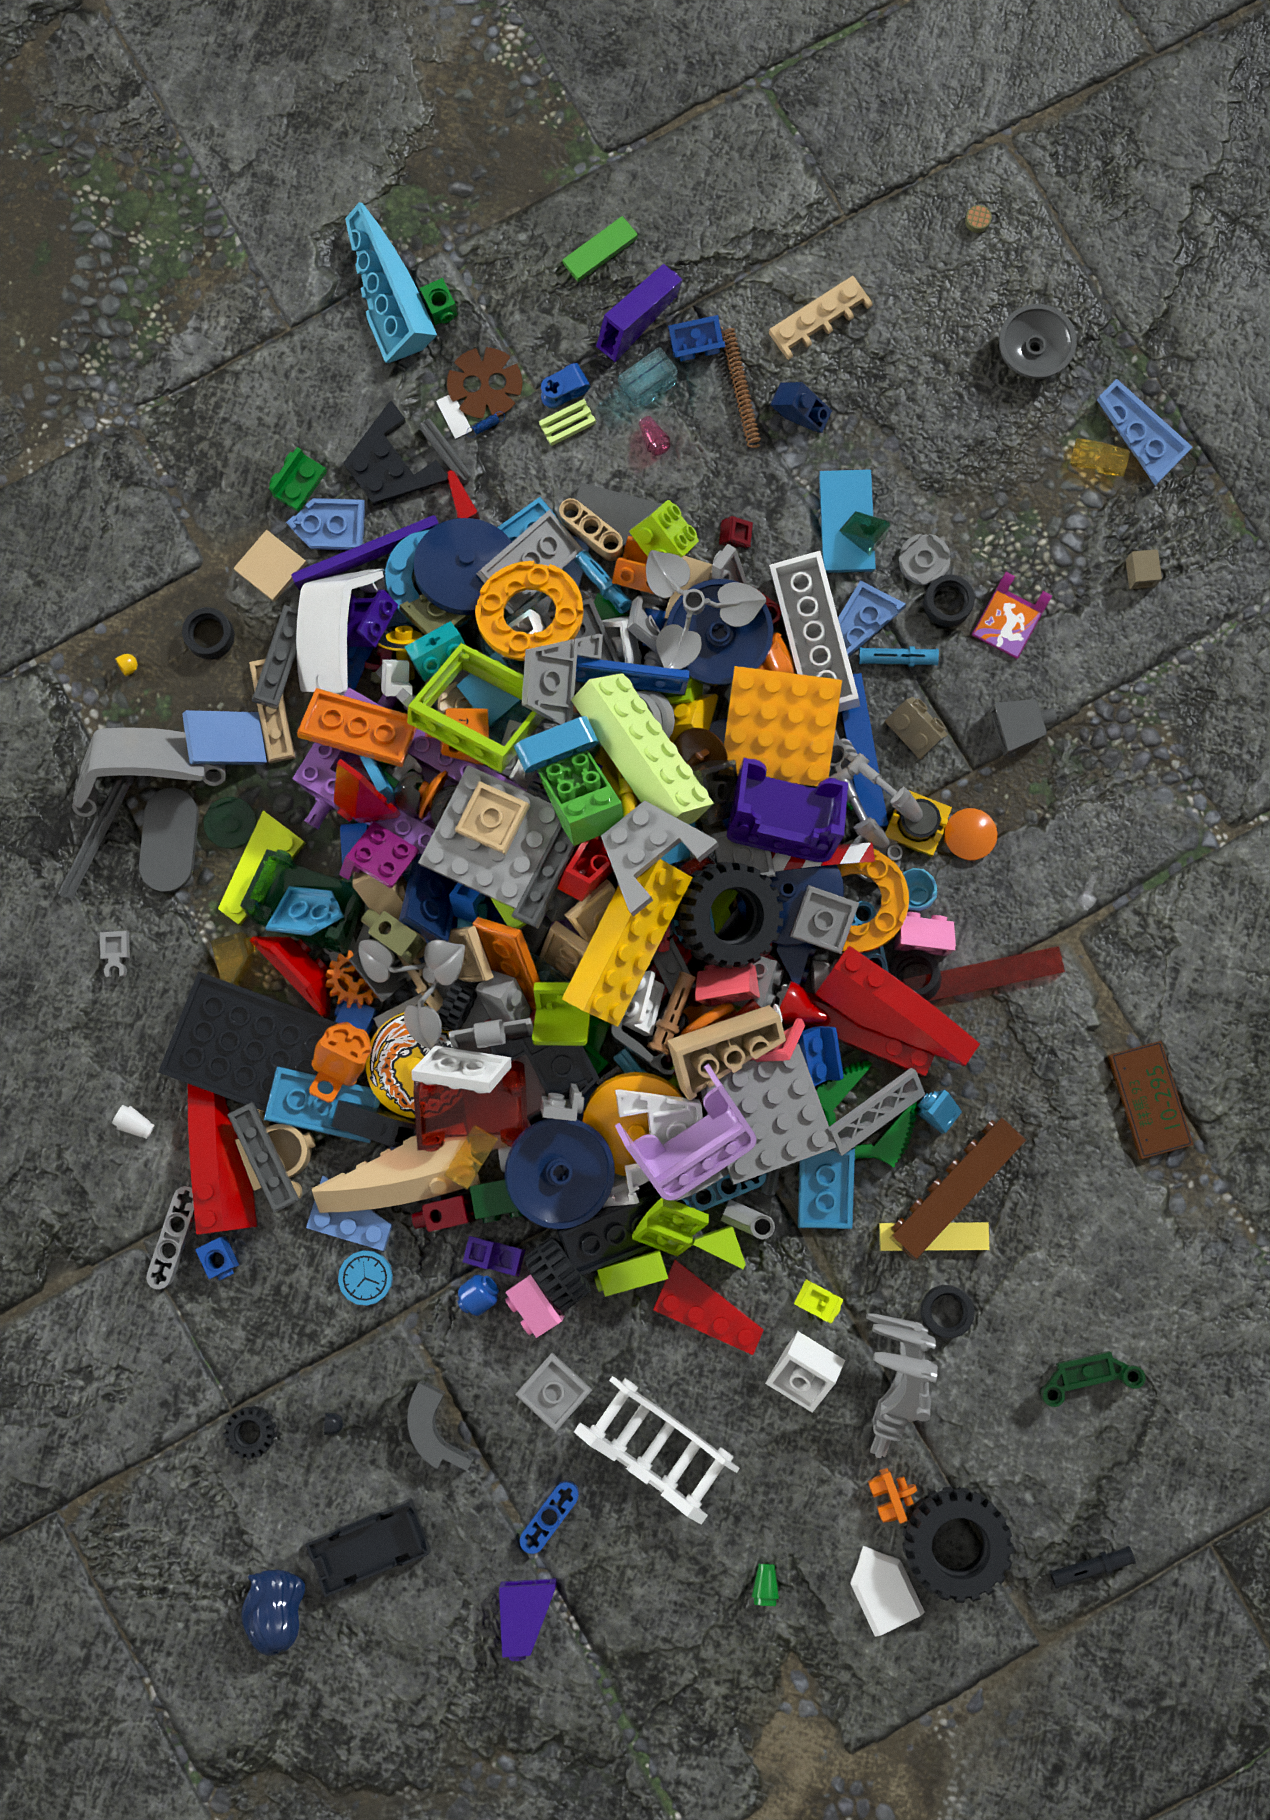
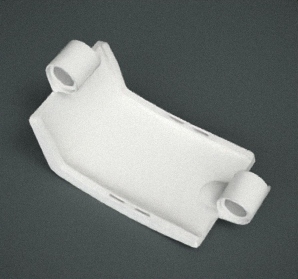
M384 569L337 574L307 582L302 586L296 633L297 669L300 690L302 692H314L318 688L344 696L347 691V622L351 590L359 587L365 593H377L378 590L386 591Z

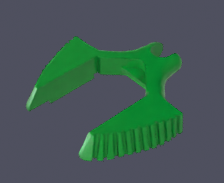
M863 1061L862 1064L856 1062V1065L852 1063L850 1067H844V1078L842 1080H827L815 1086L829 1127L836 1123V1116L833 1110L873 1064L870 1061ZM917 1102L900 1113L874 1145H856L854 1147L855 1159L875 1158L894 1168L896 1166L895 1163L899 1162L898 1159L901 1160L902 1155L905 1154V1150L908 1148L907 1145L910 1143L909 1139H911V1134L913 1133L912 1128H914V1122L917 1119L915 1117L917 1115V1111H915V1108L918 1107Z

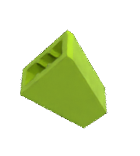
M660 1250L598 1269V1275L594 1276L598 1292L604 1291L605 1297L668 1279Z

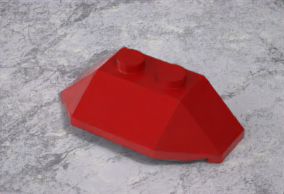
M253 936L249 940L322 1017L327 1018L330 1016L331 997L329 994L331 988L325 986L326 981L329 980L325 975L330 968L319 957L314 960L308 954L311 948L302 939L296 941L292 937Z

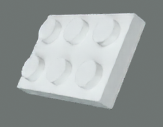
M434 1046L412 1070V1080L423 1082L426 1085L437 1084L449 1086L451 1089L462 1088L474 1090L477 1093H490L511 1068V1057Z

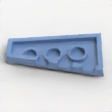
M1118 379L1098 397V403L1155 486L1192 449V446Z

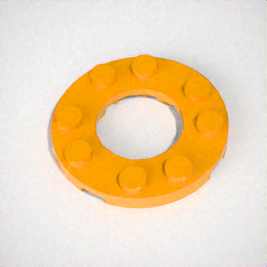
M523 561L500 569L485 582L480 590L475 613L479 631L483 639L493 650L510 659L525 661L526 649L574 639L582 625L584 610L580 590L575 581L565 571L552 564L547 566L535 564L534 561ZM525 590H537L547 594L556 606L555 618L545 630L538 633L535 632L534 634L516 632L511 629L504 619V608L508 600L515 594Z
M874 849L875 862L837 864L842 877L850 874H862L871 878L879 887L882 895L881 907L877 915L870 922L859 926L851 925L842 952H845L848 946H851L860 953H864L885 945L899 932L908 913L909 891L905 877L894 861Z

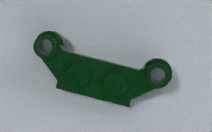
M1106 1351L1056 1363L1057 1369L1048 1382L1042 1386L1040 1395L1045 1404L1050 1407H1058L1065 1400V1391L1117 1379L1121 1380L1126 1386L1137 1389L1143 1386L1146 1376L1141 1368L1135 1365H1127L1113 1358L1111 1351ZM1132 1371L1133 1377L1128 1380V1374ZM1050 1390H1053V1396L1051 1398H1048V1392Z

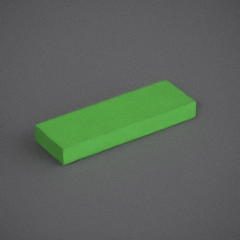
M621 216L565 257L563 265L576 281L580 282L637 240L638 234L625 218Z

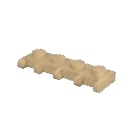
M851 276L770 328L769 335L789 360L793 357L790 350L792 347L802 341L805 347L808 348L812 345L809 336L822 328L827 334L833 332L830 325L831 322L842 315L850 321L854 318L851 309L861 303L868 309L873 304L855 277Z

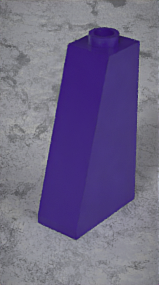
M662 264L604 315L596 347L616 362L678 296L683 279L675 271Z

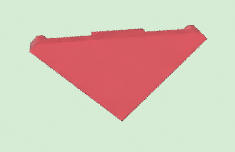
M797 1018L793 1026L784 1031L786 1041L755 1061L790 1060L805 1027L803 1020Z

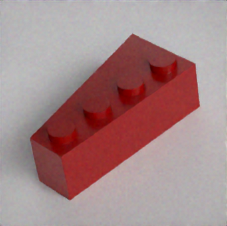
M601 836L580 844L565 869L557 888L581 902L614 872Z

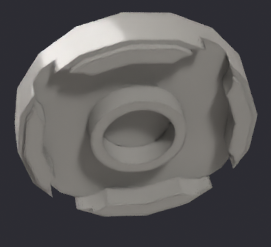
M917 534L909 538L900 550L898 559L900 570L905 578L912 583L922 586L930 585L935 579L947 573L950 566V550L946 543L936 535Z

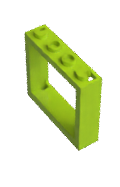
M461 643L408 705L407 723L502 773L517 754L514 745L530 737L545 717L532 711L507 744L502 746L431 708L462 669L522 700L524 674L516 672L501 662L493 660L476 649L474 650Z

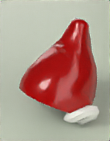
M791 981L789 985L784 984L781 986L782 990L776 995L780 998L779 1005L774 1004L773 1009L780 1015L782 1024L793 1025L797 1018L802 1019L805 1025L821 1023L827 1020L828 1014L811 1000L800 985Z

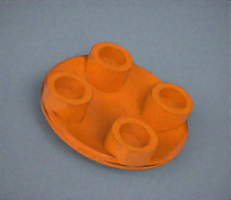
M966 808L950 817L945 827L944 841L951 852L959 858L976 861L985 857L993 850L997 841V828L987 813L979 809Z

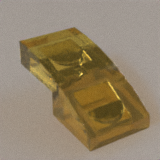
M1076 438L1070 463L1073 467L1097 469L1098 474L1124 477L1130 451L1098 441Z
M474 1125L444 1176L468 1189L498 1138Z

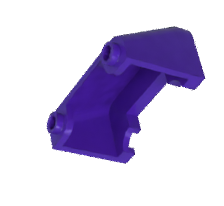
M743 758L731 806L727 838L736 844L813 862H826L830 860L844 837L848 782L827 778L821 781L817 788L807 787L766 777L767 768L762 762L756 759Z

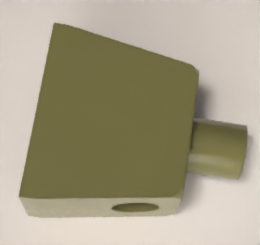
M370 908L361 919V922L370 928L368 933L410 965L427 943L417 933L386 911H383L380 915Z

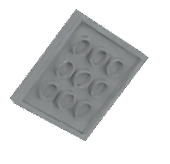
M468 765L418 863L515 909L560 821L551 803ZM479 781L530 804L506 855L455 832Z
M799 1044L796 1045L790 1060L767 1062L751 1060L743 1064L742 1068L737 1072H730L719 1079L756 1135V1144L753 1149L726 1166L732 1185L836 1148L834 1139L827 1130L829 1125ZM716 1085L711 1088L706 1087L700 1091L702 1101H704L706 1094L714 1089Z

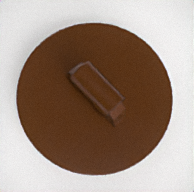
M691 728L682 732L673 743L677 747L678 753L685 763L691 767L694 776L701 780L702 786L706 790L715 788L726 776V774H720L722 761L726 769L728 768V754L725 746L714 733L703 728Z

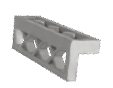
M910 1068L827 1128L836 1144V1148H833V1150L841 1156L925 1096L916 1070Z

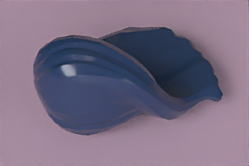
M267 1570L249 1575L248 1579L251 1581V1588L244 1601L241 1613L243 1627L249 1641L259 1653L266 1656H275L280 1652L288 1650L298 1636V1609L305 1593V1584L301 1578L284 1570Z

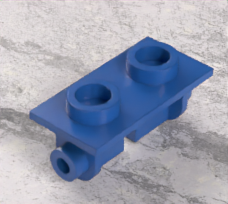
M347 646V689L351 688L355 691L365 669V661L370 657L374 647Z

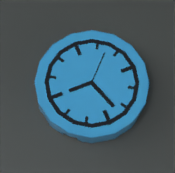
M363 1250L353 1253L344 1260L339 1269L338 1283L340 1290L349 1301L357 1305L367 1306L377 1303L388 1294L392 1287V1268L386 1258L375 1251Z

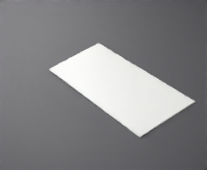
M447 395L436 401L455 439L472 431L464 413L459 410L460 405L457 400L453 402L450 396Z

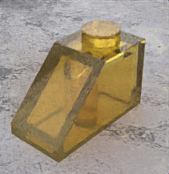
M239 932L210 941L221 980L237 986L240 985L254 960L252 953L255 952V946L249 941L251 937L247 938L246 934Z

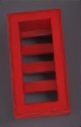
M450 470L447 472L448 481L458 518L480 519L477 509L454 471Z

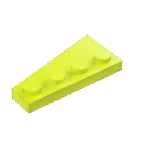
M263 810L218 909L241 926L306 843Z

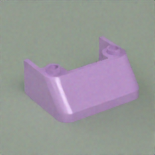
M709 1064L704 1066L716 1087L704 1097L703 1105L708 1115L665 1144H662L656 1136L649 1134L641 1136L633 1142L620 1123L615 1125L626 1149L660 1196L665 1200L680 1198L748 1153L756 1144L755 1133Z

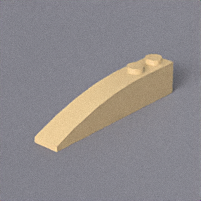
M463 1122L410 1137L404 1140L403 1145L391 1151L389 1148L381 1152L380 1157L369 1163L364 1161L356 1165L355 1170L347 1174L341 1173L312 1188V1193L319 1213L349 1212L402 1205L478 1185L480 1184V1179Z

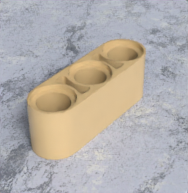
M569 498L561 503L559 508L560 520L572 534L607 561H615L621 557L623 553V540L617 531L578 500ZM570 510L578 513L573 518H568L565 514ZM589 526H594L598 530L593 534H588L585 532V529ZM608 542H614L618 545L614 550H608L604 546Z

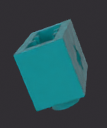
M449 621L405 646V649L415 668L425 681L434 676L461 643L466 644L458 630Z

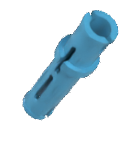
M583 550L579 552L575 557V563L600 589L602 597L609 600L619 613L627 612L631 608L632 601L620 589L621 586L612 583V579L592 558L588 551Z
M909 646V649L859 648V664H908V667H914V665L937 666L939 661V649H915V646Z

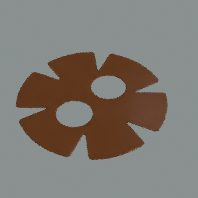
M486 347L482 361L475 348L465 352L455 360L454 363L464 373L450 370L447 377V389L453 402L467 397L459 407V410L476 418H484L486 405H488L491 414L496 413L497 416L507 412L515 405V402L505 393L520 395L523 382L521 371L517 364L502 369L510 359L508 354L495 348ZM500 373L505 376L506 385L504 388L494 390L489 386L488 380L492 374ZM466 377H478L481 381L480 389L476 392L466 391L463 386Z

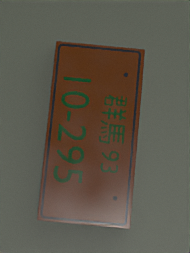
M1158 1041L1108 1055L1139 1159L1193 1145L1162 1042Z

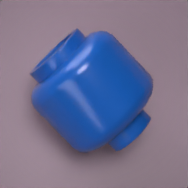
M475 1275L458 1289V1305L465 1313H471L475 1316L482 1315L496 1304L499 1289L489 1276Z

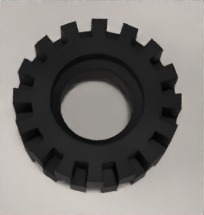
M457 979L451 985L450 991L447 992L446 998L439 1009L438 1015L442 1026L453 1031L462 1028L477 998L475 986L460 979Z
M258 1406L244 1407L230 1416L228 1423L224 1426L226 1431L223 1433V1439L226 1438L225 1446L226 1448H231L230 1453L232 1455L237 1454V1458L243 1459L245 1457L249 1460L261 1456L273 1445V1439L277 1431H274L276 1423L272 1422L271 1418L273 1417L271 1414L265 1413L267 1410L263 1408L258 1409ZM246 1422H253L260 1429L259 1439L254 1443H247L240 1436L241 1426Z

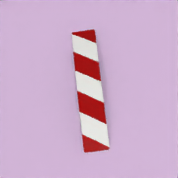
M873 843L838 845L832 858L826 862H813L771 852L775 872L815 866L875 862Z

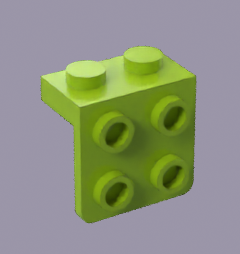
M670 500L665 501L652 514L629 530V533L647 557L651 550L675 554L682 558L699 542L695 529L687 524L681 516L682 514L678 506Z
M570 982L534 983L533 991L536 1005L532 1034L534 1045L583 1046L587 1044L591 1014L562 1000Z

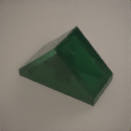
M855 511L839 531L871 556L886 538L891 524L889 521Z

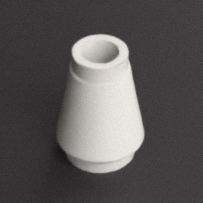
M125 1105L121 1106L112 1121V1124L117 1126V1130L145 1139L149 1137L155 1127L154 1124L150 1123L132 1106L126 1107Z

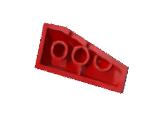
M342 759L337 762L334 803L339 808L337 813L348 822L354 819L358 823L395 819L401 815L399 810L393 804H388L386 802L387 798L379 793L376 787L362 774Z

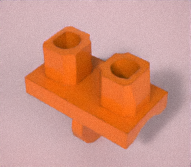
M888 1468L879 1470L881 1475L869 1480L868 1484L873 1497L885 1493L889 1496L890 1502L877 1506L881 1521L884 1523L898 1520L900 1524L908 1521L900 1498L904 1499L906 1506L914 1504L911 1494L917 1492L916 1485H907L905 1477L902 1476L896 1479L899 1488L896 1489Z

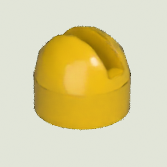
M123 654L115 658L125 677L137 669L138 664L133 655Z

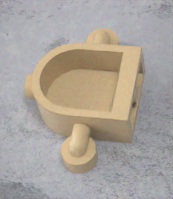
M257 1109L289 1178L298 1175L307 1167L311 1159L312 1148L316 1146L312 1133L310 1131L305 1133L298 1127L285 1124L271 1125L272 1121L264 1120L265 1112ZM236 1139L235 1142L253 1190H262L240 1140ZM291 1181L300 1199L302 1187L299 1183Z

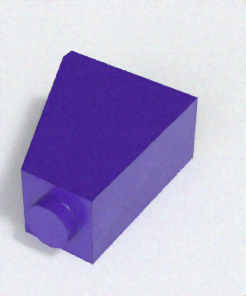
M556 1578L502 1581L500 1583L502 1658L509 1657L510 1661H522L526 1659V1656L531 1655L555 1592Z

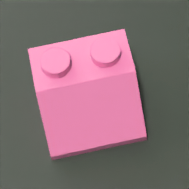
M908 912L903 926L895 935L894 950H922L929 954L948 956L955 951L954 922L947 921L946 916L931 915V919L920 918V913Z
M531 1274L505 1292L508 1296L505 1299L506 1303L513 1312L518 1310L524 1319L520 1323L529 1336L533 1333L536 1338L562 1322L565 1317L561 1310L557 1309L545 1295Z

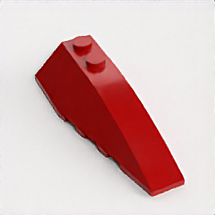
M851 946L847 947L815 993L821 1000L861 1027L880 1032L884 1036L898 1039L910 1046L929 1051L933 1055L962 1066H966L980 1045L978 1041L930 1002Z
M807 993L811 1000L828 1014L825 1022L806 1024V1028L814 1026L835 1027L838 1042L905 1071L913 1068L921 1078L927 1075L935 1056L931 1052L915 1048L898 1039L889 1038L872 1029L861 1027L819 997L813 995V993Z
M188 1084L189 1155L196 1234L257 1227L254 1190L235 1142L239 1138L227 1115L230 1112L226 1104V1098Z

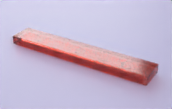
M1056 946L940 971L942 977L941 987L937 994L928 1002L1064 973L1065 969L1060 948ZM931 973L906 978L902 981L912 990L921 989L929 984Z

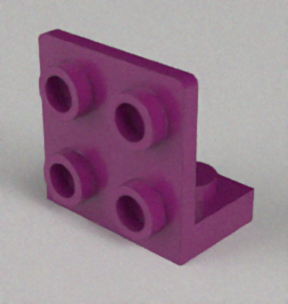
M373 821L346 855L339 875L349 880L355 872L359 874L363 871L385 886L393 888L417 856L419 849Z

